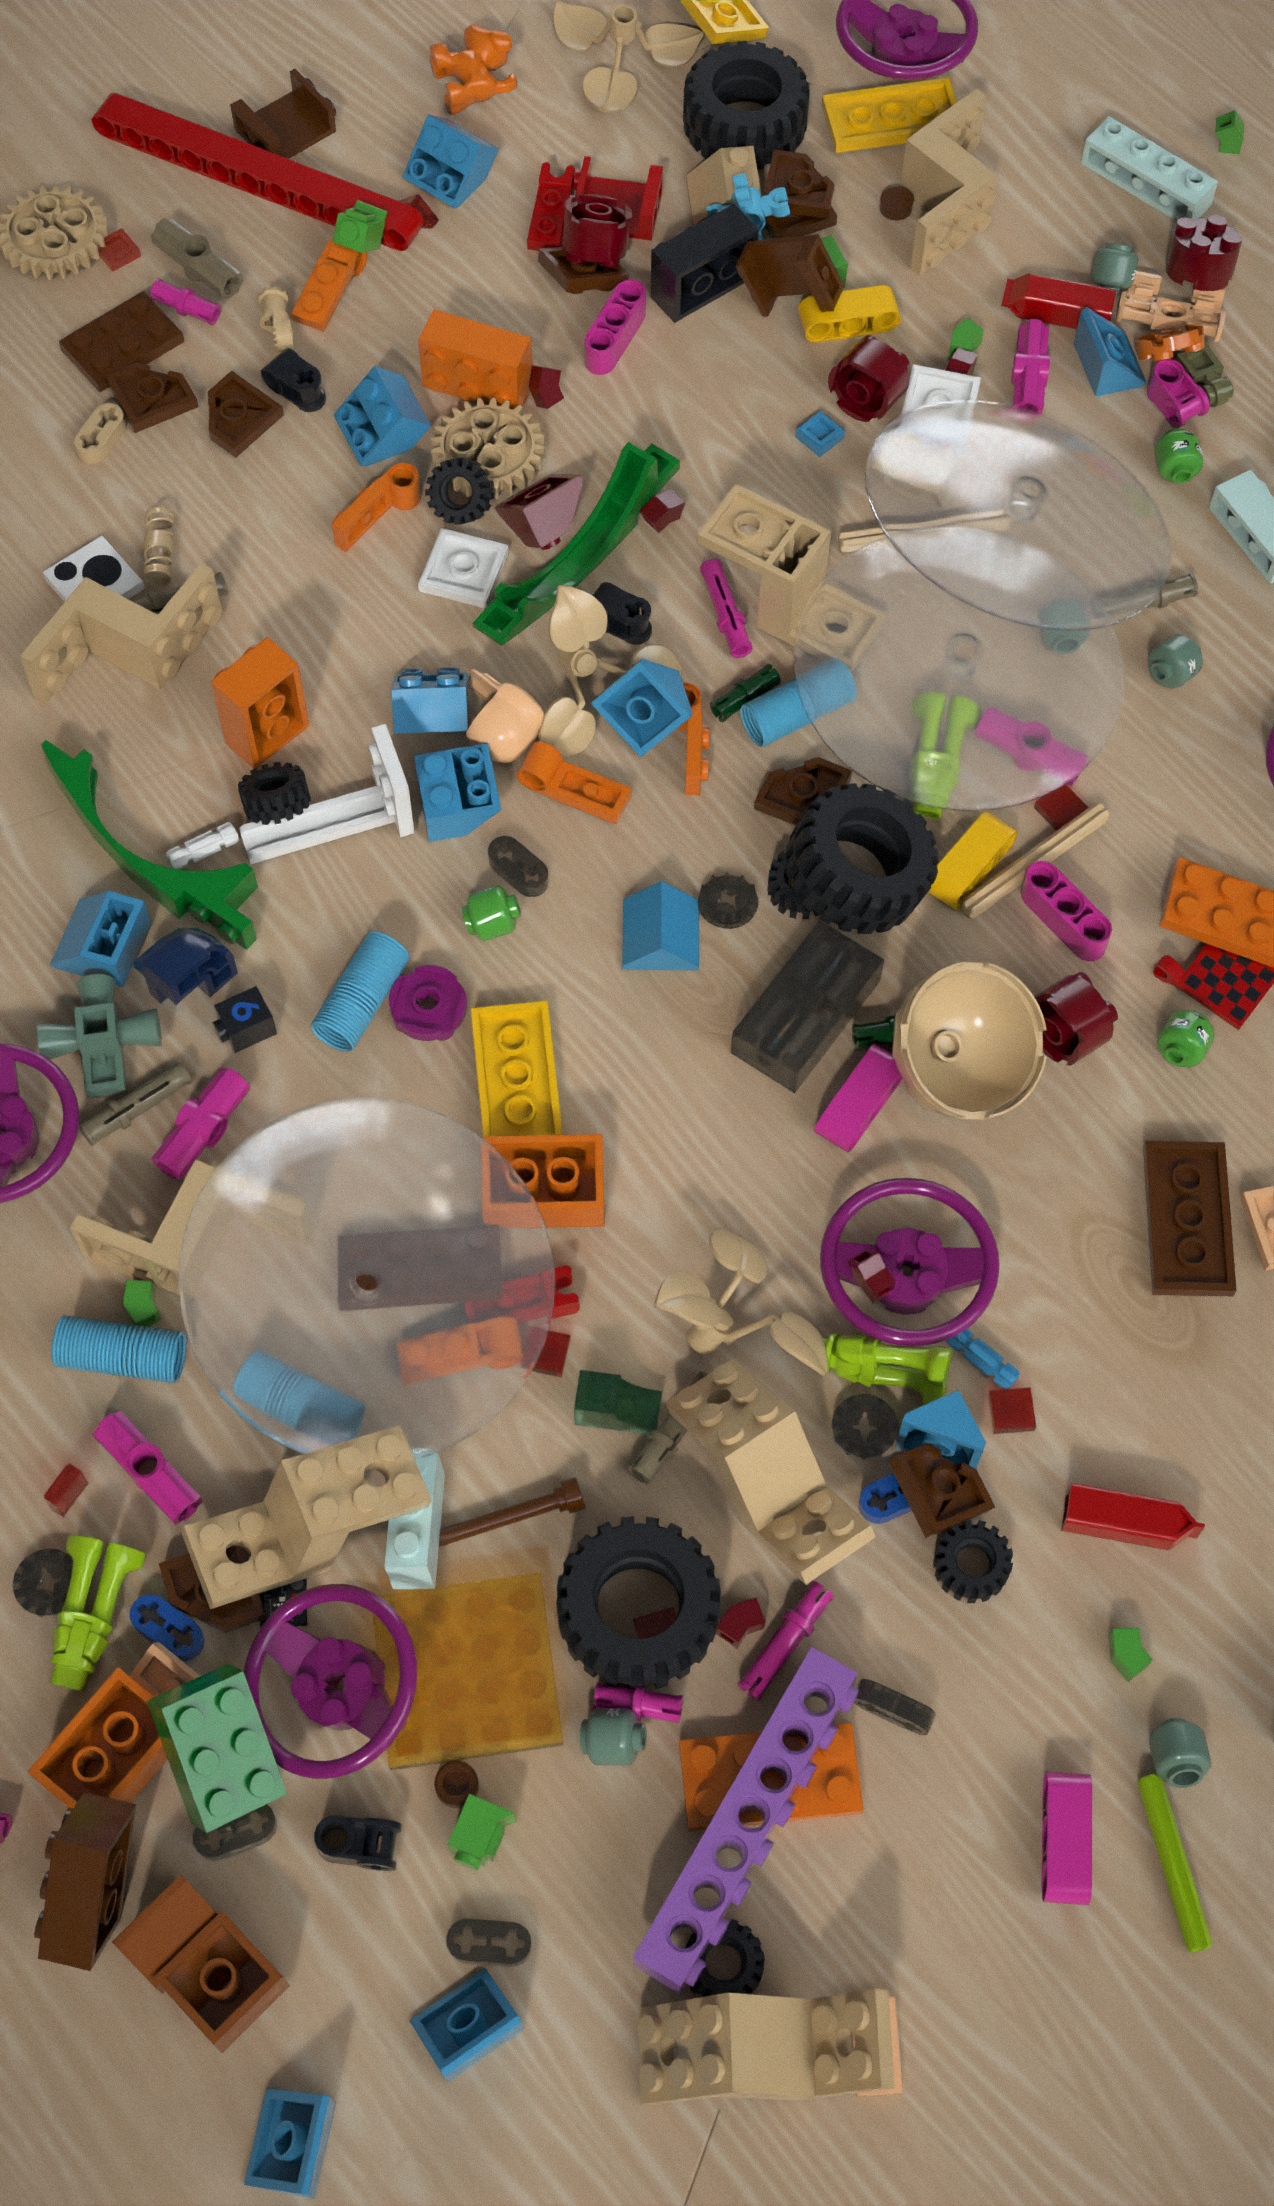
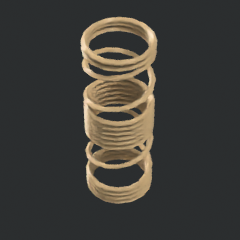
M160 506L150 508L146 512L147 524L145 530L147 534L144 542V557L147 561L143 565V580L152 586L167 585L172 579V571L168 566L172 564V560L169 557L173 553V534L166 530L148 532L149 525L159 529H169L174 525V513L168 508ZM154 512H164L169 514L171 519L166 517L150 519L149 515ZM164 519V520H168V521H166V522H157V521H154V520ZM168 559L170 563L168 565L154 564L150 560ZM160 571L168 576L157 578L150 575L149 572Z

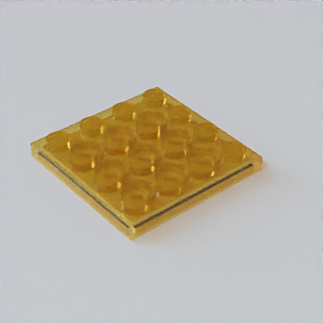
M541 1572L438 1586L435 1589H417L378 1595L388 1602L404 1621L411 1635L417 1659L416 1692L406 1720L407 1723L399 1732L390 1748H387L390 1771L564 1746ZM373 1614L376 1652L386 1667V1670L383 1669L385 1676L384 1689L388 1690V1696L394 1704L400 1676L398 1653L387 1627Z

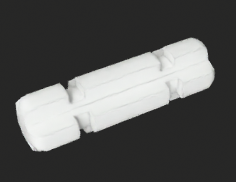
M230 822L216 827L217 831L214 833L210 830L185 842V847L183 848L176 846L168 850L166 857L170 866L173 869L181 870L189 866L188 862L191 860L196 863L221 851V846L223 845L227 848L237 843L239 837L235 827Z

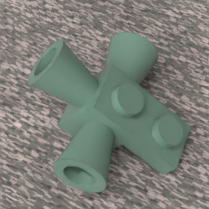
M105 974L86 975L76 982L83 1007L74 1008L75 1025L37 1024L39 1051L51 1060L80 1050L83 1060L84 1087L87 1098L127 1093L123 1044L162 1046L157 1008L120 1020L113 1003L116 982L113 977Z

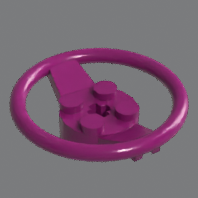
M842 0L836 15V31L839 41L847 54L867 70L893 79L920 80L946 73L964 62L976 43L978 19L970 0H951L963 15L965 34L938 32V20L934 16L908 9L905 5L894 4L890 7L889 12H886L869 0ZM849 23L872 44V53H874L876 58L862 50L854 41L849 30Z
M0 1043V1130L4 1132L0 1133V1203L18 1199L38 1189L62 1167L70 1155L77 1137L79 1108L76 1094L70 1081L55 1063L32 1049L19 1045ZM18 1061L35 1068L53 1084L62 1104L63 1125L59 1140L45 1162L23 1179L8 1184L11 1175L17 1172L15 1168L22 1165L29 1156L32 1159L39 1144L38 1127L25 1101L20 1096L15 1062Z
M888 1179L859 1190L849 1197L834 1213L826 1227L821 1243L820 1269L822 1279L838 1311L852 1325L865 1334L895 1345H931L946 1341L962 1333L984 1313L994 1296L999 1278L1000 1264L997 1244L992 1230L982 1214L971 1202L956 1191L924 1179ZM915 1194L938 1200L954 1209L970 1225L981 1248L942 1247L941 1240L937 1235L912 1228L883 1232L878 1236L875 1245L839 1242V1239L848 1221L867 1204L890 1195ZM869 1248L879 1252L886 1268L896 1280L894 1290L878 1299V1301L886 1305L885 1309L890 1312L903 1315L921 1313L926 1310V1307L933 1304L942 1293L978 1284L980 1286L970 1304L955 1318L939 1326L909 1330L882 1324L866 1315L851 1301L840 1280L859 1286L847 1261ZM902 1266H908L914 1269L911 1277L903 1276V1270L897 1269L902 1268Z
M328 1584L310 1588L298 1593L279 1606L269 1616L255 1636L243 1670L277 1765L292 1774L312 1779H328L348 1775L370 1764L387 1748H390L399 1732L407 1723L406 1720L414 1701L417 1685L416 1652L408 1628L400 1615L388 1602L377 1594L348 1584ZM332 1601L353 1603L375 1614L387 1627L398 1653L400 1676L394 1704L388 1696V1690L384 1689L385 1676L383 1669L386 1670L385 1664L375 1651L347 1639L327 1637L321 1640L294 1626L289 1621L297 1614L314 1605ZM266 1653L294 1678L291 1684V1692L298 1699L299 1707L310 1720L337 1731L354 1728L371 1740L347 1756L328 1761L305 1759L285 1749L268 1729L260 1707L259 1680ZM342 1679V1682L346 1685L344 1690L339 1692L338 1685Z

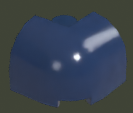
M178 928L159 939L133 962L134 968L145 977L150 994L160 1004L169 998L177 1005L197 986L206 995L212 997L238 974L235 959L230 950L213 935L199 928Z

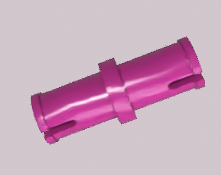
M157 278L151 287L150 294L152 295L150 298L175 308L177 314L182 316L189 314L210 325H214L219 318L221 312L219 310L221 308L220 304L195 295L194 290L190 288L181 289L164 282L160 278Z
M597 1683L594 1695L596 1701L593 1703V1710L597 1708H629L635 1712L638 1721L645 1717L680 1723L683 1695L677 1696L646 1691L645 1686L630 1689L603 1685L602 1683Z

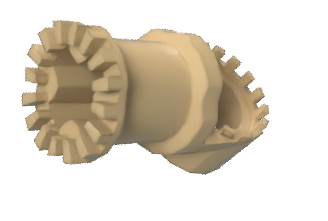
M268 286V289L264 287L263 291H260V294H258V303L262 307L259 324L263 330L276 335V337H273V340L277 341V343H274L276 352H282L286 348L295 350L292 321L286 312L288 293H286V290L281 291L280 287L277 289V286H274V288Z

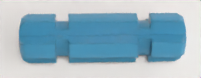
M966 1329L957 1336L946 1340L947 1344L957 1352L960 1350L965 1352L963 1357L987 1377L993 1375L995 1377L993 1382L1003 1390L1011 1388L1019 1378V1370L1009 1362L1006 1365L1002 1363L1004 1358L981 1339L977 1338L974 1340L972 1338L973 1333L970 1330Z

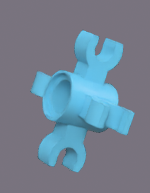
M746 173L732 176L735 192L732 194L731 203L735 204L759 229L758 240H763L761 231L765 226L766 216L784 217L790 214L788 201H786L788 200L786 189L779 187L772 190L768 195L761 197L758 189L749 187ZM713 204L706 208L708 217L730 205Z

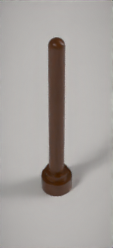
M576 1477L560 1481V1486L553 1488L554 1493L441 1528L439 1547L559 1509L560 1512L568 1510L569 1514L586 1509Z

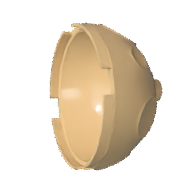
M958 962L943 966L921 979L907 994L901 1007L895 1013L892 1058L895 1059L896 1066L907 1090L923 1106L953 1118L985 1120L1013 1110L1025 1101L1037 1086L1047 1056H1043V1031L1047 1030L1046 1023L1034 995L1014 974L991 963Z

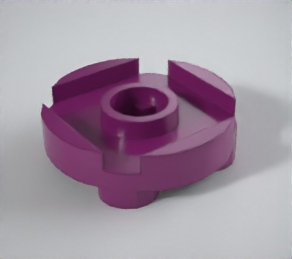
M422 965L414 968L415 972L409 973L405 977L401 975L394 982L389 994V1008L395 1028L413 1039L422 1041H444L452 1037L454 1030L463 1022L467 1011L466 993L464 987L457 981V977L448 969L435 965ZM427 996H432L437 1006L425 1010L422 1009L418 1002L426 1001Z

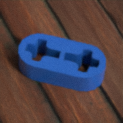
M894 1473L870 1483L861 1492L858 1507L861 1515L867 1521L881 1524L912 1511L905 1495L900 1492L902 1489ZM873 1494H876L879 1499H884L890 1495L894 1497L886 1502L882 1512H880L877 1506L872 1508L868 1506Z
M146 1594L139 1597L130 1608L129 1617L132 1625L139 1634L150 1642H160L182 1661L195 1659L202 1652L205 1638L200 1627L195 1621L161 1597ZM155 1607H158L156 1612L161 1620L165 1622L163 1626L160 1627L153 1621H148L143 1625L144 1618L141 1612L145 1608L152 1611ZM174 1628L183 1635L187 1634L189 1630L192 1631L190 1636L194 1642L193 1645L190 1647L182 1645L179 1649H176L178 1643L174 1636L170 1634L171 1630Z

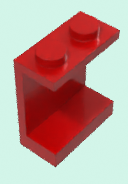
M584 156L582 169H576L573 187L576 190V195L570 194L572 202L578 201L581 194H598L617 199L616 206L624 210L626 204L632 210L629 238L652 241L663 192V166L650 165L646 183L591 176V157Z

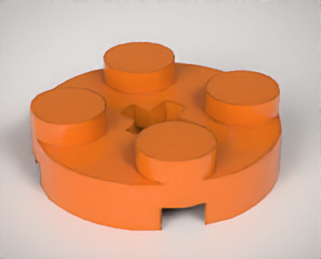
M1185 325L1186 332L1184 333L1182 329L1175 330L1173 327L1142 335L1139 339L1134 340L1136 355H1138L1139 360L1152 358L1153 361H1161L1174 357L1173 351L1184 349V352H1194L1204 349L1205 335L1203 325Z

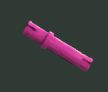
M709 559L702 563L700 572L703 575L718 616L716 624L719 631L725 635L731 656L734 658L745 657L751 653L753 646L744 627L746 624L744 614L736 606L721 561L719 559Z
M811 1581L808 1589L793 1610L788 1609L782 1616L784 1622L744 1677L737 1683V1686L745 1692L757 1680V1683L748 1693V1696L754 1700H761L766 1689L798 1647L804 1636H811L815 1630L812 1625L829 1602L833 1600V1594L827 1589L814 1602V1599L824 1587L820 1583Z

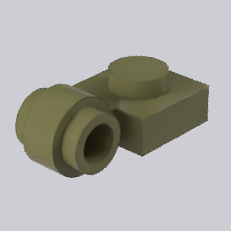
M1205 344L1204 349L1194 352H1181L1176 355L1175 360L1183 366L1197 385L1203 384L1200 387L1207 394L1210 407L1225 404L1233 396L1234 389L1231 381L1227 377H1221L1224 366L1207 344Z

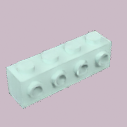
M1110 116L1085 142L1081 164L1175 221L1180 218L1199 219L1212 205L1218 183L1217 180Z

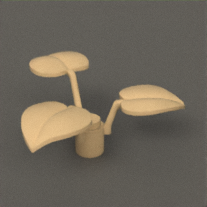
M557 0L554 9L553 23L555 34L559 42L567 49L575 52H585L591 48L593 42L597 45L601 44L609 31L610 37L616 43L613 70L607 67H596L588 71L583 79L582 89L585 98L598 111L604 113L619 112L627 108L636 97L637 81L635 76L629 72H618L622 46L628 45L635 38L636 33L643 49L646 51L651 50L652 60L666 68H679L686 65L693 58L704 37L702 30L669 23L653 25L645 31L644 35L641 29L642 23L637 22L636 10L627 4L615 6L611 11V15L608 16V22L601 12L587 6L571 5Z
M558 585L556 600L548 626L552 643L560 649L559 661L562 666L569 670L566 677L571 680L577 704L566 696L555 700L544 714L538 735V742L552 745L561 753L562 757L573 756L582 752L591 743L595 734V718L589 711L583 709L585 700L577 677H586L592 674L596 667L603 668L620 676L627 672L600 660L589 649V641L600 639L606 632L608 622L603 605L589 593L567 585ZM644 645L631 658L630 669L641 659H645L678 670L682 679V667L674 654L662 645Z
M716 1229L709 1237V1247L715 1258L726 1268L735 1271L734 1278L717 1304L716 1300L710 1298L707 1286L688 1272L675 1271L661 1284L657 1292L654 1308L672 1312L694 1324L687 1331L686 1339L690 1346L698 1353L710 1355L722 1342L730 1346L735 1339L770 1325L769 1332L784 1350L822 1376L827 1373V1352L821 1334L810 1322L795 1313L785 1311L780 1318L775 1315H769L731 1332L733 1319L722 1308L743 1276L752 1282L760 1283L766 1277L768 1271L765 1257L746 1238L727 1229Z

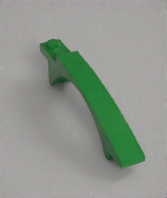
M628 441L621 450L618 462L605 491L575 537L554 560L538 573L517 583L507 584L501 582L494 589L495 599L472 623L473 627L502 646L554 606L558 585L576 587L637 526L639 510L657 495L680 469V460L653 443L643 451Z
M47 740L41 744L47 764L61 791L92 837L133 882L179 920L189 911L200 923L204 924L207 921L213 925L218 934L230 944L236 942L247 950L257 940L253 922L237 911L258 888L252 867L242 863L217 870L187 871L163 867L136 856L110 835L97 815L95 794L98 772L92 767V754L83 749L73 759Z

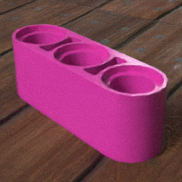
M631 279L620 282L588 330L584 339L585 367L591 373L604 375L611 372L643 323L646 316V290L639 281Z
M1037 861L1027 868L1021 890V898L1024 903L1081 960L1096 961L1105 954L1112 933L1110 921L1056 866L1046 861ZM1034 883H1041L1046 887H1038ZM1059 909H1067L1072 914L1063 913ZM1085 935H1093L1099 940H1091Z
M876 1044L870 1047L819 1118L814 1129L816 1134L847 1153L854 1148L903 1079L890 1052Z
M1045 1771L1042 1793L1041 1887L1043 1902L1076 1905L1090 1904L1092 1893L1091 1775Z

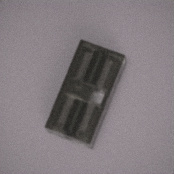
M819 920L734 1029L730 1053L795 1094L880 982L884 959Z

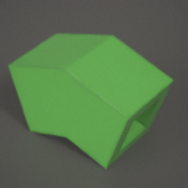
M1236 110L1216 118L1215 133L1220 139L1219 152L1240 153L1244 136V122Z
M969 317L953 328L948 360L951 359L958 347L971 352L981 345L984 330Z
M126 1280L123 1305L135 1326L150 1327L161 1320L159 1312L154 1305L156 1290L152 1281Z
M1113 1628L1108 1635L1110 1660L1124 1678L1130 1682L1146 1669L1153 1659L1141 1646L1140 1628Z

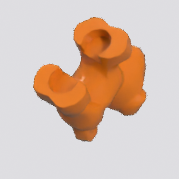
M472 24L464 31L466 49L453 53L449 52L447 46L442 43L430 46L429 61L434 77L441 79L447 76H454L463 84L461 85L456 81L445 83L448 94L444 95V100L450 115L460 113L474 102H485L496 94L509 93L517 88L518 81L514 74H510L505 80H496L489 72L496 71L507 62L508 53L512 48L511 36L508 33Z

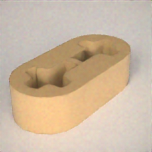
M106 403L98 406L92 412L74 438V446L79 460L87 464H97L107 457L126 430V421L121 407L116 404Z

